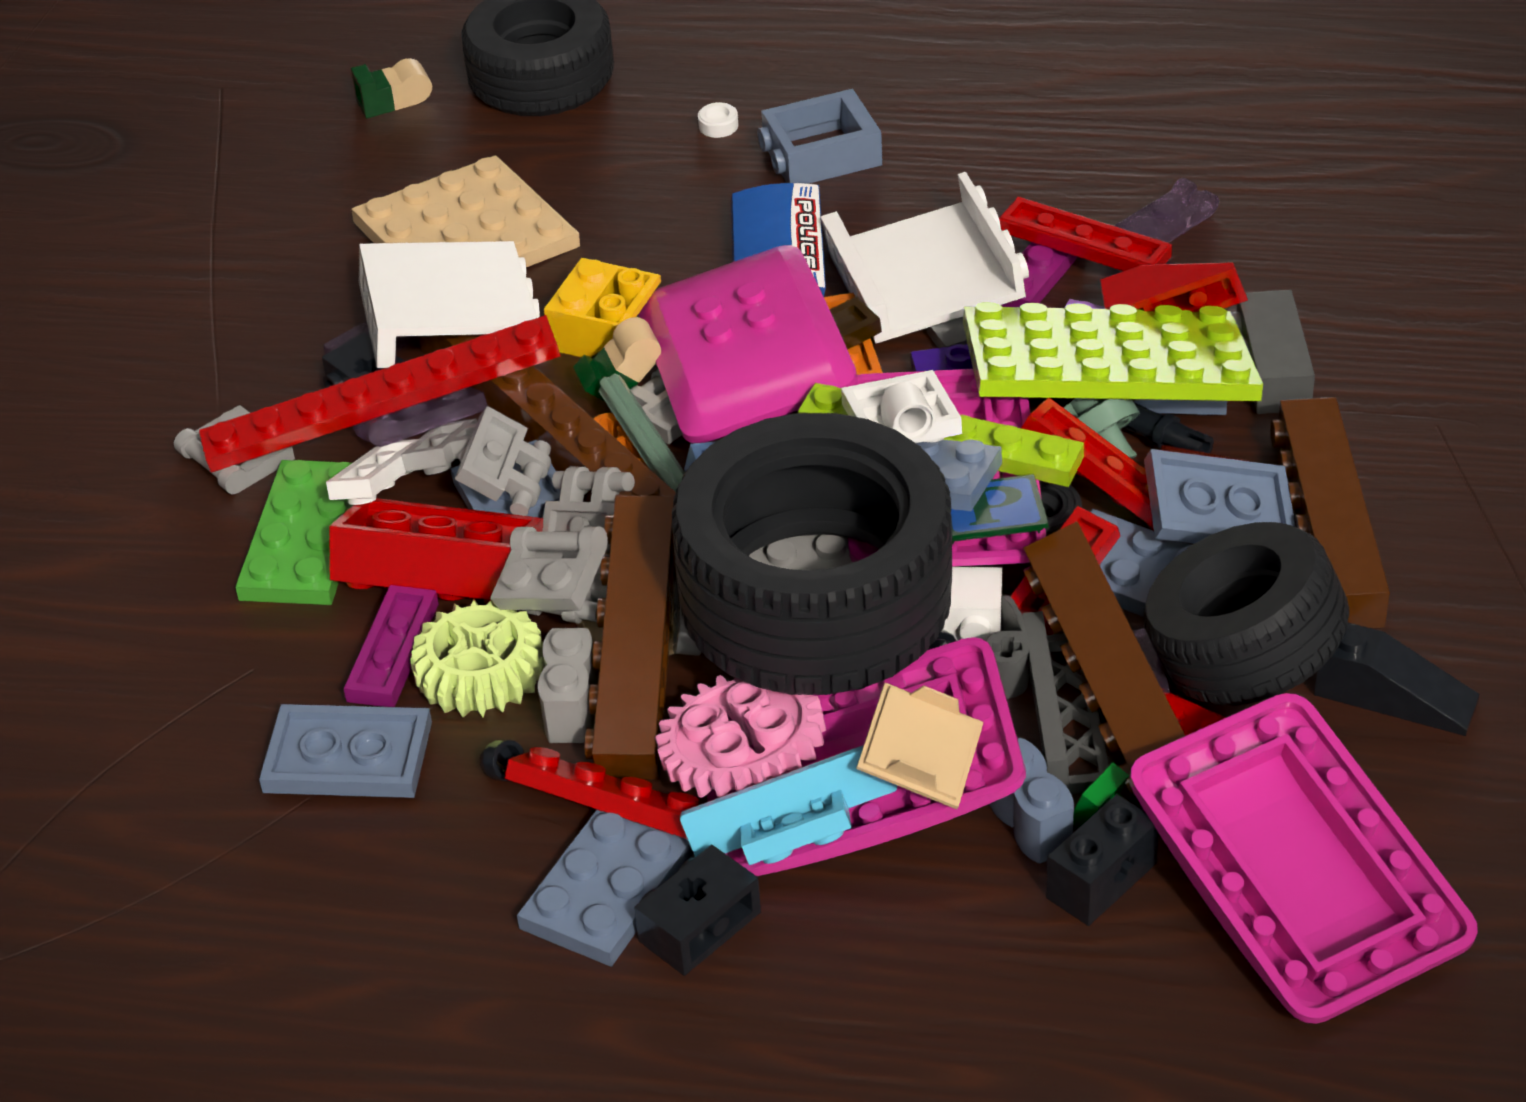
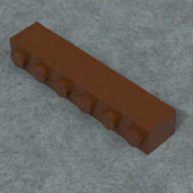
M1336 397L1280 400L1279 416L1277 420H1271L1270 435L1272 447H1280L1278 465L1285 466L1292 509L1296 512L1294 516L1295 526L1313 535L1324 547L1348 600L1350 609L1348 622L1368 628H1385L1390 591Z
M615 496L614 515H606L604 529L607 533L608 544H611L610 556H603L601 561L602 586H607L606 598H598L597 625L598 628H603L602 640H595L593 645L594 671L600 672L599 683L591 684L589 689V711L591 715L596 716L595 728L586 729L585 756L586 759H594L595 764L603 766L606 769L605 774L619 779L623 777L641 779L660 778L661 760L657 751L659 748L656 735L661 734L659 722L664 720L675 576L672 526L674 496Z
M1077 521L1023 547L1032 565L1023 569L1035 595L1046 594L1050 603L1041 607L1054 635L1064 631L1069 642L1060 645V648L1073 673L1081 669L1083 670L1087 681L1080 684L1079 688L1092 713L1100 709L1102 710L1107 721L1098 725L1111 754L1121 749L1126 763L1118 767L1130 775L1131 768L1138 758L1185 737V734ZM1129 776L1125 784L1131 795H1133L1134 792L1129 783Z

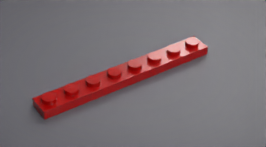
M546 315L527 320L520 324L481 335L475 339L445 349H439L432 353L200 429L199 434L205 459L212 473L560 357L558 345Z

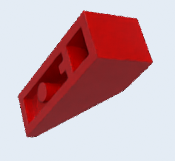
M1233 262L1140 265L1100 279L1105 309L1109 310L1111 306L1117 304L1131 305L1136 309H1144V311H1155V308L1160 305H1172L1179 307L1181 310L1200 312V308L1204 306H1218L1225 309L1248 301L1247 294Z

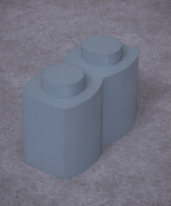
M1018 738L1026 767V778L1018 790L990 803V807L1002 822L1013 827L1014 838L1021 851L1027 857L1040 864L1047 861V856L1073 834L1074 802L1066 785L1054 775L1047 773V765L1041 752L1029 741Z

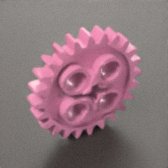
M719 675L716 678V686L710 688L700 683L697 685L699 690L697 696L681 695L683 707L675 706L667 709L670 719L659 722L661 734L656 735L659 748L657 751L663 770H667L671 782L679 781L684 792L696 787L698 797L703 798L712 789H715L717 797L720 798L726 796L730 790L739 791L783 775L787 771L791 772L802 768L800 760H815L814 747L823 746L822 732L826 731V725L818 696L791 695L762 689L738 678L727 682L723 676ZM750 745H753L754 751L749 747Z

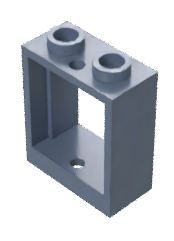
M853 89L761 111L762 127L757 130L759 145L763 152L768 151L775 173L782 174L787 183L809 184L882 166L881 130ZM842 129L844 133L843 135L794 146L791 142Z

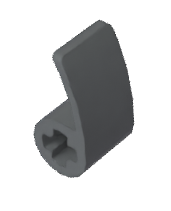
M1001 596L1002 631L992 634L986 642L989 643L994 652L1006 698H1013L1023 694L1028 689L1030 648L1023 615L1010 596Z

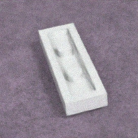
M419 439L381 442L326 481L329 500L348 499V504L350 505L366 504L376 500V494L384 489L393 487L395 480L400 476L413 472H406L401 454Z

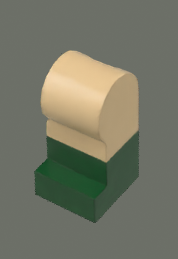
M403 59L392 68L388 67L373 72L369 71L366 64L351 68L356 100L366 119L419 104L425 101L432 91V83L421 63L415 59Z
M639 317L629 318L617 325L613 333V339L603 347L594 359L584 354L573 368L584 390L605 401L599 393L601 387L600 380L604 376L610 377L613 374H618L623 378L629 389H631L633 386L638 385L656 364V359L661 354V347L648 322Z

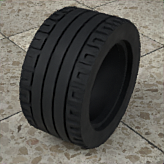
M797 413L767 418L736 429L713 443L684 473L682 481L676 489V494L673 498L674 507L672 508L673 542L680 610L685 628L688 630V635L696 642L699 651L729 675L758 688L791 695L836 694L863 689L893 677L918 660L939 637V633L944 628L945 620L949 616L951 606L952 517L950 490L945 483L944 474L928 453L897 430L869 419L837 413ZM814 534L844 536L868 543L879 549L872 555L859 561L821 570L780 568L749 557L754 551L773 542L795 536Z

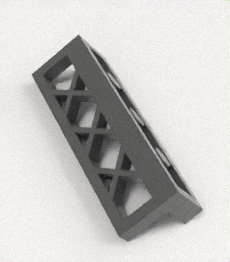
M1043 611L1023 613L1029 642L1030 682L1041 750L1047 765V773L1061 780L1071 794L1084 793L1109 767L1104 738L1098 727L1101 724L1099 710L1092 713L1082 693L1072 703L1057 696V691L1065 683L1080 690L1079 685L1086 682L1087 679L1082 669L1079 675L1077 672L1073 673L1068 664L1064 667L1051 660L1050 652L1062 651L1060 645L1069 642L1065 633L1047 635ZM1071 720H1075L1090 728L1078 741L1063 733V728ZM1080 757L1097 766L1098 773L1069 776L1068 768Z

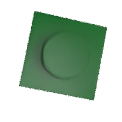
M1112 763L1081 795L1073 812V825L1079 828L1116 794L1121 796L1120 793L1130 775L1115 763Z

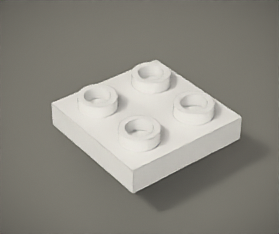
M933 370L841 388L842 405L848 416L869 419L895 429L915 443L938 442L945 437L962 434L961 416Z

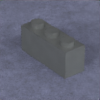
M1292 290L1247 292L1248 301L1237 304V311H1232L1231 314L1236 321L1263 382L1261 401H1253L1256 414L1279 413L1280 400L1313 398L1315 381L1313 366Z

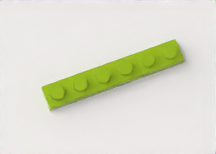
M816 382L798 410V413H837L848 415L842 405L841 388ZM960 415L962 434L944 438V440L960 442L977 440L984 445L1002 447V465L998 471L1017 476L1034 474L1036 480L1065 487L1070 486L1084 458V442L972 418L967 415Z

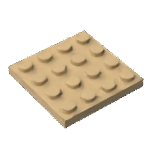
M496 155L482 158L476 163L454 171L444 172L440 176L422 183L411 184L403 190L384 197L373 198L367 203L352 208L353 222L373 243L514 241L518 257L525 258L526 267L580 247L579 232Z

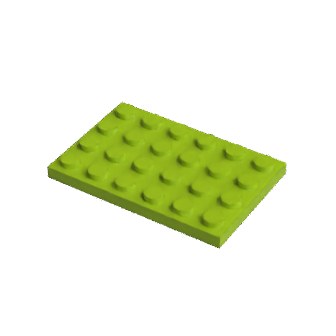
M981 302L976 304L975 307L964 306L963 326L979 397L1261 401L1263 382L1231 311H1226L1218 306H1204L1200 308V312L1181 310L1179 307L1172 305L1157 306L1155 311H1144V309H1136L1126 304L1113 305L1110 307V310L1092 309L1088 305L1079 303L1069 304L1065 308H1047L1040 303H1025L1020 307H1002L994 302Z

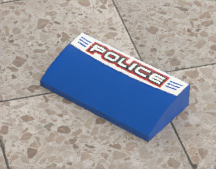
M806 183L769 184L733 193L731 197L732 262L778 246L792 245L798 247L806 259L824 297L826 282L819 185Z

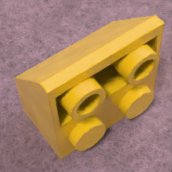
M581 258L544 308V315L547 316L559 352L582 357L585 354L590 358L597 354L613 339V333L617 325L626 319L637 317L661 283V276L636 268H627L598 260Z

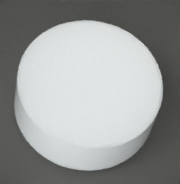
M720 102L704 106L698 112L699 130L702 134L714 138L733 134L738 129V112L736 108L727 103Z

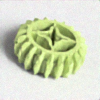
M473 599L471 606L464 608L454 603L452 612L448 614L436 612L435 621L423 623L421 634L414 636L410 661L415 683L419 687L420 693H424L429 704H439L444 713L450 712L457 708L462 717H465L470 711H478L484 717L486 710L496 708L503 713L506 703L521 704L523 693L535 692L536 681L539 680L540 674L544 669L541 631L538 629L536 622H531L527 611L500 610L492 600L486 605H478Z

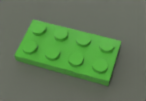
M281 460L235 587L239 601L332 605L339 581L330 580L329 526L353 505L348 504V499L329 500L326 481L352 463Z

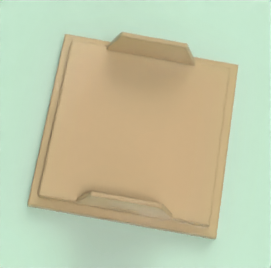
M885 682L856 769L957 809L984 722L960 713L959 699L932 688L922 686L910 693Z

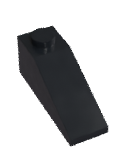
M1349 622L1336 652L1317 671L1314 693L1315 696L1463 736L1467 734L1480 695L1387 633Z

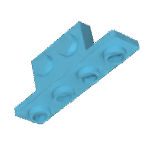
M862 745L685 810L680 814V821L695 857L712 844L724 853L742 848L749 865L760 861L771 864L787 858L793 852V849L812 842L815 845H824L837 840L843 835L845 830L851 829L849 808L895 792L897 785L856 769L864 746Z

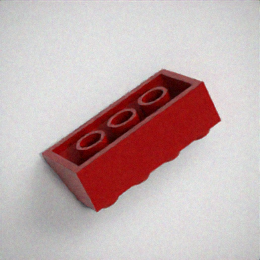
M376 498V500L366 504L353 505L329 526L330 580L346 582L348 587L354 589L396 585L436 590L438 597L443 600L454 601L469 597L483 599V602L488 604L491 601L490 597L512 550L510 545L512 531L516 527H533L537 532H542L543 518Z

